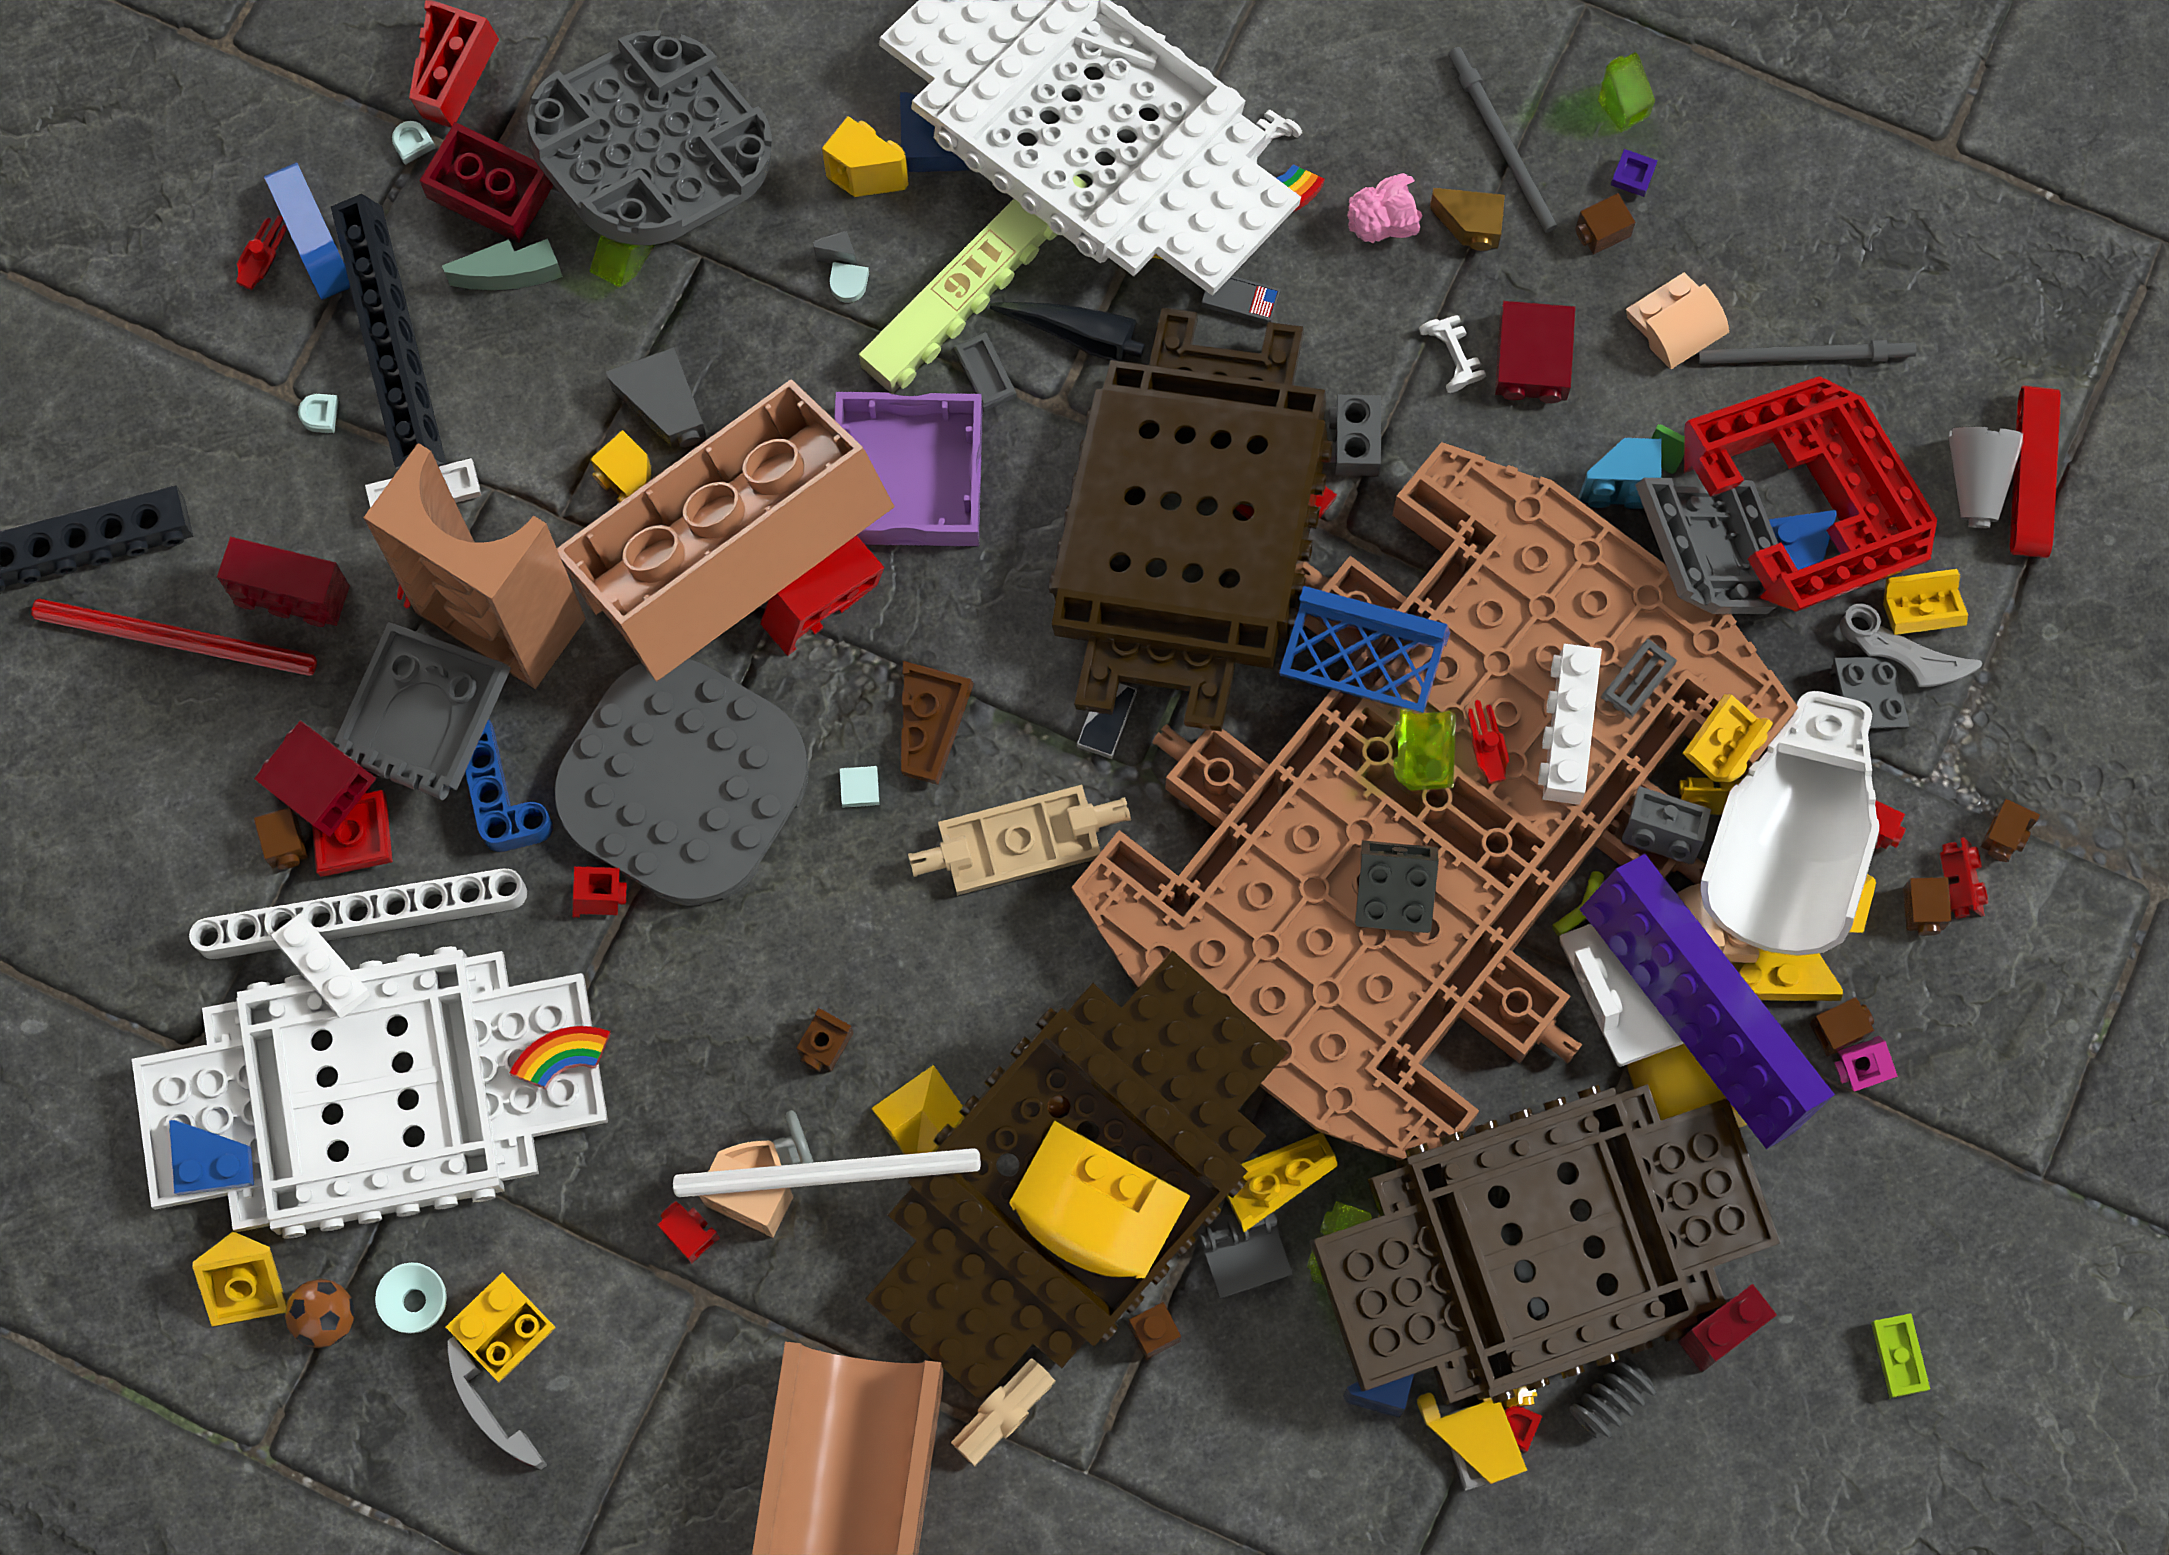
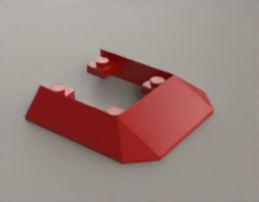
M1818 376L1690 419L1685 423L1684 473L1695 470L1710 497L1734 489L1744 481L1731 459L1732 456L1774 443L1789 469L1806 463L1833 510H1836V515L1840 521L1831 525L1826 531L1841 555L1798 570L1781 542L1756 551L1747 559L1766 590L1758 598L1797 612L1927 563L1931 559L1937 517L1864 397Z

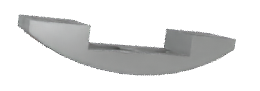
M455 1336L450 1338L447 1342L452 1377L471 1417L494 1443L514 1458L540 1470L546 1467L547 1464L525 1433L519 1430L511 1437L506 1435L469 1382L481 1373V1370Z

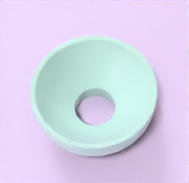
M412 1262L398 1265L388 1271L380 1280L375 1296L376 1308L384 1323L396 1331L410 1334L425 1331L436 1324L445 1310L447 1300L446 1288L439 1275L428 1266ZM413 1290L422 1291L426 1297L424 1307L418 1312H409L404 1306L405 1296Z

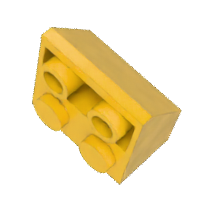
M848 116L822 147L826 177L854 197L905 190L909 185L906 156L903 149L891 140L885 142L879 138L875 130L864 121L856 122Z
M503 1272L446 1326L455 1338L499 1383L556 1328Z

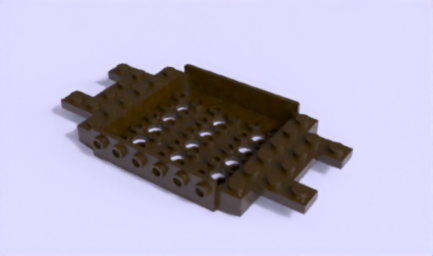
M1162 308L1149 365L1111 360L1103 389L1095 390L1092 407L1088 409L1085 439L1081 441L1079 448L1080 462L1078 470L1074 473L1072 479L1070 505H1067L1064 515V533L1057 545V564L1055 572L1051 573L1049 581V593L1053 594L1056 602L1052 628L1054 635L1057 637L1088 641L1074 703L1076 710L1112 715L1119 681L1190 691L1184 718L1185 726L1222 732L1236 663L1273 669L1279 636L1281 640L1288 641L1290 629L1294 627L1299 608L1295 607L1297 595L1301 596L1303 586L1306 584V574L1302 573L1303 563L1310 562L1313 549V540H1308L1310 528L1316 529L1319 520L1320 508L1315 507L1317 495L1323 496L1325 491L1326 474H1322L1324 462L1330 463L1333 441H1328L1326 422L1323 420L1327 403L1325 390L1294 385L1304 336L1303 326L1268 322L1261 354L1193 345L1198 322L1197 312ZM1146 423H1155L1159 426L1160 432L1153 439H1144L1139 435L1141 426ZM1182 428H1190L1196 433V437L1189 444H1180L1175 440L1176 432ZM1218 433H1226L1232 438V442L1227 448L1220 450L1211 445L1212 437ZM1254 438H1262L1268 443V447L1262 454L1255 455L1247 450L1248 442ZM1141 489L1146 494L1141 504L1133 506L1125 502L1124 497L1129 490ZM1167 494H1176L1181 498L1182 502L1176 510L1168 511L1161 507V499ZM1204 499H1212L1218 504V508L1214 514L1203 516L1196 510L1198 503ZM1238 505H1250L1254 509L1253 516L1247 521L1235 519L1233 510ZM1115 556H1127L1131 560L1130 567L1124 572L1113 571L1110 568V562ZM1156 560L1164 562L1167 565V571L1163 576L1153 578L1146 573V567L1150 562ZM1189 566H1198L1203 570L1204 574L1200 581L1188 583L1182 578L1183 571ZM1227 571L1236 572L1240 576V582L1234 588H1224L1218 582L1221 574Z

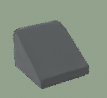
M847 231L813 242L817 261L857 266L855 252Z

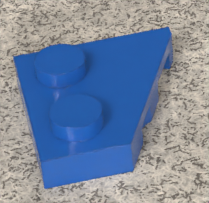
M1836 510L1769 519L1777 542H1782L1798 570L1823 561L1830 539L1826 530L1834 524Z
M177 1120L169 1121L174 1194L180 1196L254 1185L252 1149L250 1146Z

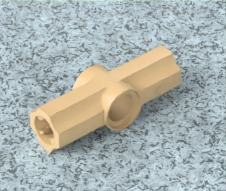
M1031 1358L1004 1387L1000 1386L985 1400L978 1409L976 1417L955 1436L951 1444L975 1467L1003 1437L1007 1438L1019 1427L1029 1415L1028 1410L1051 1389L1055 1380L1039 1363Z

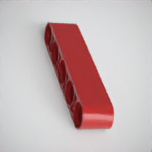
M2023 385L2019 392L2016 431L2023 433V444L2013 472L2009 547L2010 554L2049 558L2052 551L2061 403L2059 389Z

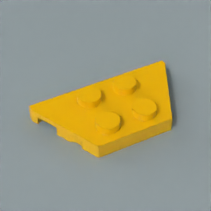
M1758 948L1759 956L1756 963L1731 962L1760 1000L1841 1001L1843 996L1842 987L1819 953L1796 956L1768 952Z

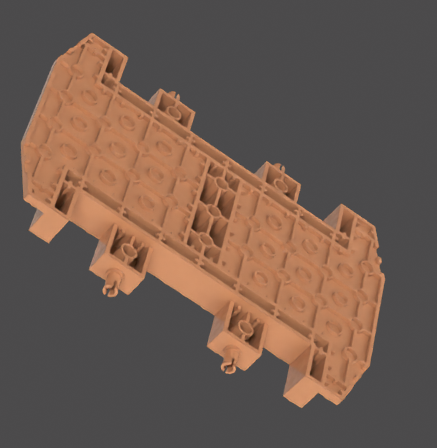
M1443 442L1439 444L1396 496L1392 516L1443 553L1442 557L1408 598L1352 556H1349L1334 576L1329 579L1307 562L1303 563L1302 573L1306 574V587L1448 625L1450 631L1446 647L1444 646L1424 714L1331 690L1270 765L1224 729H1222V732L1206 729L1196 742L1190 744L1166 724L1161 729L1162 733L1158 732L1152 742L1178 761L1177 765L1166 777L1165 789L1217 830L1179 876L1119 830L1072 886V892L1136 989L1139 988L1169 952L1173 950L1288 1052L1259 1085L1316 1131L1398 1161L1407 1158L1405 1150L1427 1143L1429 1150L1442 1146L1440 1141L1442 1137L1460 1131L1464 1135L1479 1113L1476 1107L1422 1066L1459 1017L1518 1063H1521L1536 1043L1538 1045L1543 1043L1565 1060L1567 1064L1581 1048L1582 1044L1580 1042L1578 1043L1555 1025L1557 1022L1555 1018L1566 1006L1571 996L1512 951L1595 847L1599 848L1621 866L1646 854L1665 879L1671 872L1675 873L1678 871L1694 884L1701 883L1706 864L1697 857L1694 864H1687L1622 842V836L1629 821L1638 787L1641 786L1666 794L1651 783L1649 779L1683 736L1686 735L1691 740L1694 738L1724 694H1732L1757 718H1768L1773 725L1767 732L1766 742L1759 749L1755 750L1746 762L1747 768L1740 776L1745 778L1749 768L1767 752L1768 745L1798 709V706L1772 670H1768L1757 655L1755 646L1751 641H1747L1737 627V621L1732 614H1712L1680 599L1667 566L1554 481L1544 477L1539 479L1519 472L1518 468L1510 465L1505 467L1487 461L1484 456ZM1311 615L1306 616L1304 625L1317 635L1328 630L1322 618ZM1328 620L1331 627L1339 624L1337 622ZM1347 626L1335 633L1344 650L1364 639L1359 629L1352 626ZM1364 630L1367 637L1374 634V632ZM1332 635L1324 639L1340 652ZM1386 635L1371 642L1379 659L1399 649L1394 638ZM1648 638L1674 657L1677 662L1630 720L1625 716L1626 713L1613 707L1614 704L1610 701L1606 702L1601 696ZM1400 640L1403 647L1411 643L1408 641ZM1564 644L1602 649L1586 790L1580 805L1542 800L1544 786L1538 785L1541 762L1547 763L1548 749H1542L1545 726L1551 727L1552 713H1546L1549 691H1555L1556 678L1551 677L1552 660L1554 655H1560ZM1367 645L1348 655L1349 659L1354 662L1353 667L1356 672L1376 662ZM1419 645L1408 651L1407 654L1417 669L1430 662L1434 648ZM1648 650L1615 691L1617 696L1620 697L1652 658L1654 654ZM1403 655L1383 665L1392 682L1412 672ZM1659 660L1627 700L1629 705L1632 706L1664 666L1665 662L1663 660ZM1380 667L1360 678L1365 688L1374 692L1389 684ZM1350 668L1339 680V682L1353 675ZM1425 671L1424 673H1422V674L1419 675V676L1421 677L1423 683H1424V680H1425V676H1426L1427 671ZM1416 677L1396 687L1402 699L1415 703L1418 702L1422 688ZM1356 680L1349 684L1360 687ZM1392 690L1385 693V695L1396 697ZM1476 700L1481 701L1488 731H1492L1486 710V705L1490 704L1495 714L1498 730L1504 736L1509 756L1505 781L1488 784L1484 774L1477 766L1471 742L1473 735L1468 719V709L1472 708L1478 733L1482 735L1475 709ZM1362 840L1438 848L1439 864L1432 928L1429 933L1356 926L1355 917L1361 869L1360 852Z

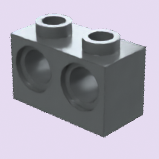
M1338 394L1336 407H1329V429H1335V441H1333L1330 463H1335V475L1379 476L1381 466V395ZM1356 413L1362 416L1364 420L1360 423H1351L1346 419V416ZM1356 447L1363 452V455L1353 458L1347 455L1345 450Z

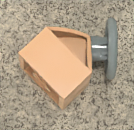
M789 1110L785 1115L791 1136L787 1138L782 1137L773 1140V1142L767 1140L742 1143L719 1151L709 1172L814 1163L796 1112ZM790 1188L700 1195L699 1197L706 1207L773 1238L793 1199V1194Z

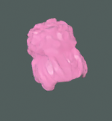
M1402 173L1383 179L1376 188L1365 187L1355 193L1353 197L1349 198L1350 204L1347 213L1349 230L1355 232L1357 237L1361 238L1364 242L1369 241L1371 243L1379 242L1389 236L1406 238L1417 235L1420 231L1419 221L1422 218V214L1416 209L1414 198L1409 193L1407 184L1415 180L1411 176Z

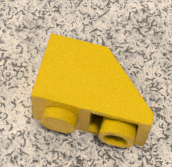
M623 430L590 459L595 471L592 476L605 490L611 487L619 495L617 498L619 503L651 481V465L648 455Z

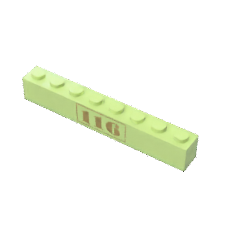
M1077 175L1073 177V182L1077 187L1087 188V183ZM1013 199L859 354L861 368L891 394L899 387L902 389L906 388L916 376L915 371L924 362L927 364L931 363L940 353V346L949 337L951 339L957 337L964 329L965 321L973 313L979 314L985 309L990 301V295L997 288L1004 289L1014 278V271L1022 263L1024 265L1029 264L1038 254V247L1046 239L1050 241L1058 234L1054 233L1045 221L1037 215L1025 211L1021 204Z

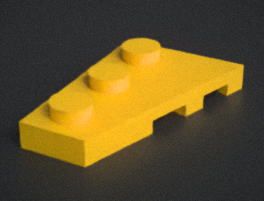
M1320 1132L1242 1163L1241 1165L1248 1171L1243 1176L1247 1182L1233 1198L1229 1195L1226 1198L1245 1232L1336 1168L1338 1164L1335 1154L1324 1134Z

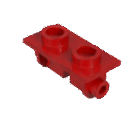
M1965 837L1961 838L1962 847L1959 848L1956 842L1943 844L1940 858L1944 877H1948V879L1959 877L1960 882L1949 885L1951 912H1954L1955 918H1965L1970 916L1969 910L1974 909L1981 917L1985 916L1983 905L1988 904V895L1984 882L1979 883L1976 869L1981 868L1982 864L1977 846L1972 847V844Z

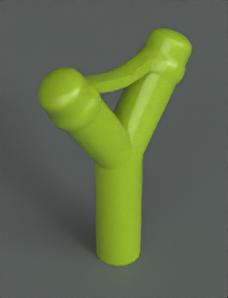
M1593 871L1591 873L1582 904L1552 925L1554 932L1559 937L1587 919L1580 911V908L1603 884L1604 875L1601 872Z

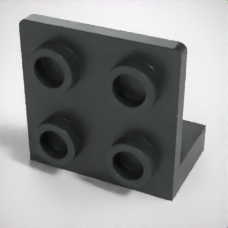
M1362 840L1360 852L1361 869L1355 917L1356 926L1429 933L1432 928L1439 864L1438 848Z

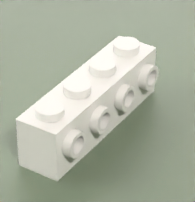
M1564 644L1560 655L1553 656L1551 677L1556 678L1555 691H1549L1546 713H1552L1551 727L1545 726L1542 749H1548L1547 763L1541 762L1538 776V785L1544 786L1542 800L1580 805L1584 797L1601 648Z

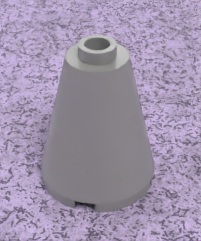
M1988 427L1953 428L1950 431L1949 443L1961 519L1968 520V527L1990 528L1991 522L1999 520L2023 444V433L2001 428L1999 432L1988 431Z

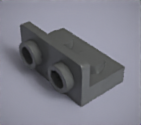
M1639 786L1634 797L1628 824L1622 836V842L1672 858L1676 861L1694 864L1704 842L1711 809Z

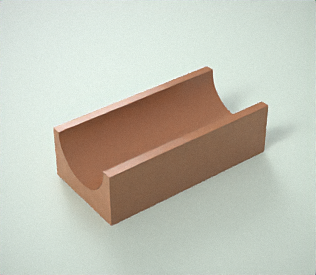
M790 379L557 548V551L567 573L589 608L596 615L603 611L639 657L649 674L657 682L895 506L865 449Z
M419 443L363 517L415 613L477 653L505 663L511 667L510 674L534 689L540 684L586 619L547 524L533 515L521 529L510 536L492 542L475 543L432 452Z
M785 1341L752 1555H918L944 1381V1371L940 1362L926 1360L923 1363L873 1361L826 1353L808 1348L801 1343Z

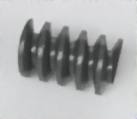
M1625 1356L1627 1365L1621 1362L1614 1365L1616 1375L1607 1372L1603 1376L1605 1386L1595 1383L1591 1387L1594 1397L1586 1393L1580 1397L1583 1407L1577 1404L1569 1407L1570 1412L1578 1423L1594 1438H1597L1596 1435L1598 1433L1607 1438L1612 1436L1607 1426L1609 1422L1619 1428L1622 1427L1623 1423L1618 1414L1623 1412L1632 1417L1634 1415L1630 1406L1632 1401L1643 1407L1646 1404L1641 1395L1643 1391L1652 1396L1657 1394L1650 1378L1627 1356Z

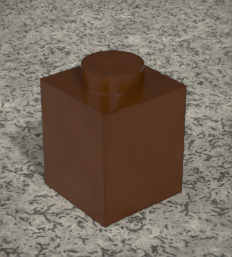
M1619 193L1581 210L1575 229L1580 242L1584 246L1588 245L1594 255L1631 237L1636 222Z
M290 807L254 818L264 858L272 869L276 867L280 870L293 868L300 863L299 860L308 858L298 818Z
M1948 877L1910 878L1903 886L1906 931L1918 930V935L1921 936L1940 934L1941 930H1944L1951 922Z
M1856 997L1815 1016L1810 1022V1026L1827 1057L1868 1038L1874 1031L1872 1027L1874 1019L1870 1010L1865 1004L1860 1005Z
M1164 1302L1129 1319V1327L1146 1360L1181 1342V1334Z

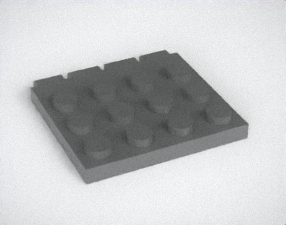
M388 622L334 743L339 745L338 749L369 773L385 779L390 778L393 782L414 790L419 789L422 793L444 800L451 788L454 790L458 789L511 667L500 661Z

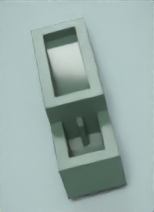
M548 239L515 252L510 241L506 240L442 265L450 286L477 290L519 289L563 277Z

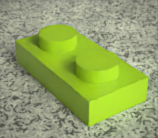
M1912 1314L1871 1322L1889 1398L1929 1391L1930 1386Z

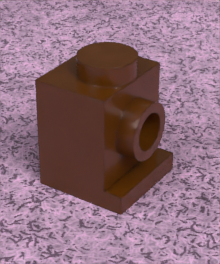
M2005 799L1997 808L1980 847L1988 850V854L1992 858L2002 862H2009L2016 850L2022 852L2031 834L2028 830L2038 821L2040 814Z
M818 1008L814 1019L796 1048L798 1054L802 1056L800 1062L817 1072H820L821 1068L831 1072L854 1034L852 1026ZM820 1035H825L829 1038L828 1044L824 1047H819L815 1044L816 1038Z

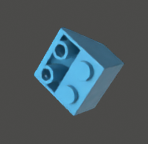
M1624 438L1587 471L1579 494V501L1588 503L1590 507L1604 508L1610 506V504H1625V507L1629 509L1644 508L1635 485L1643 478H1661V439Z

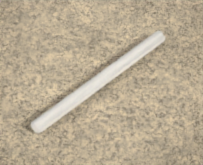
M974 1148L679 1174L673 1178L674 1194L678 1197L973 1172L980 1170L981 1161L980 1153Z

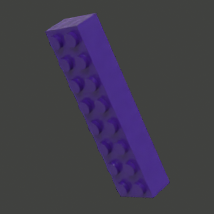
M1646 854L1616 868L1580 908L1583 915L1766 1150L1795 1133L1835 1095Z

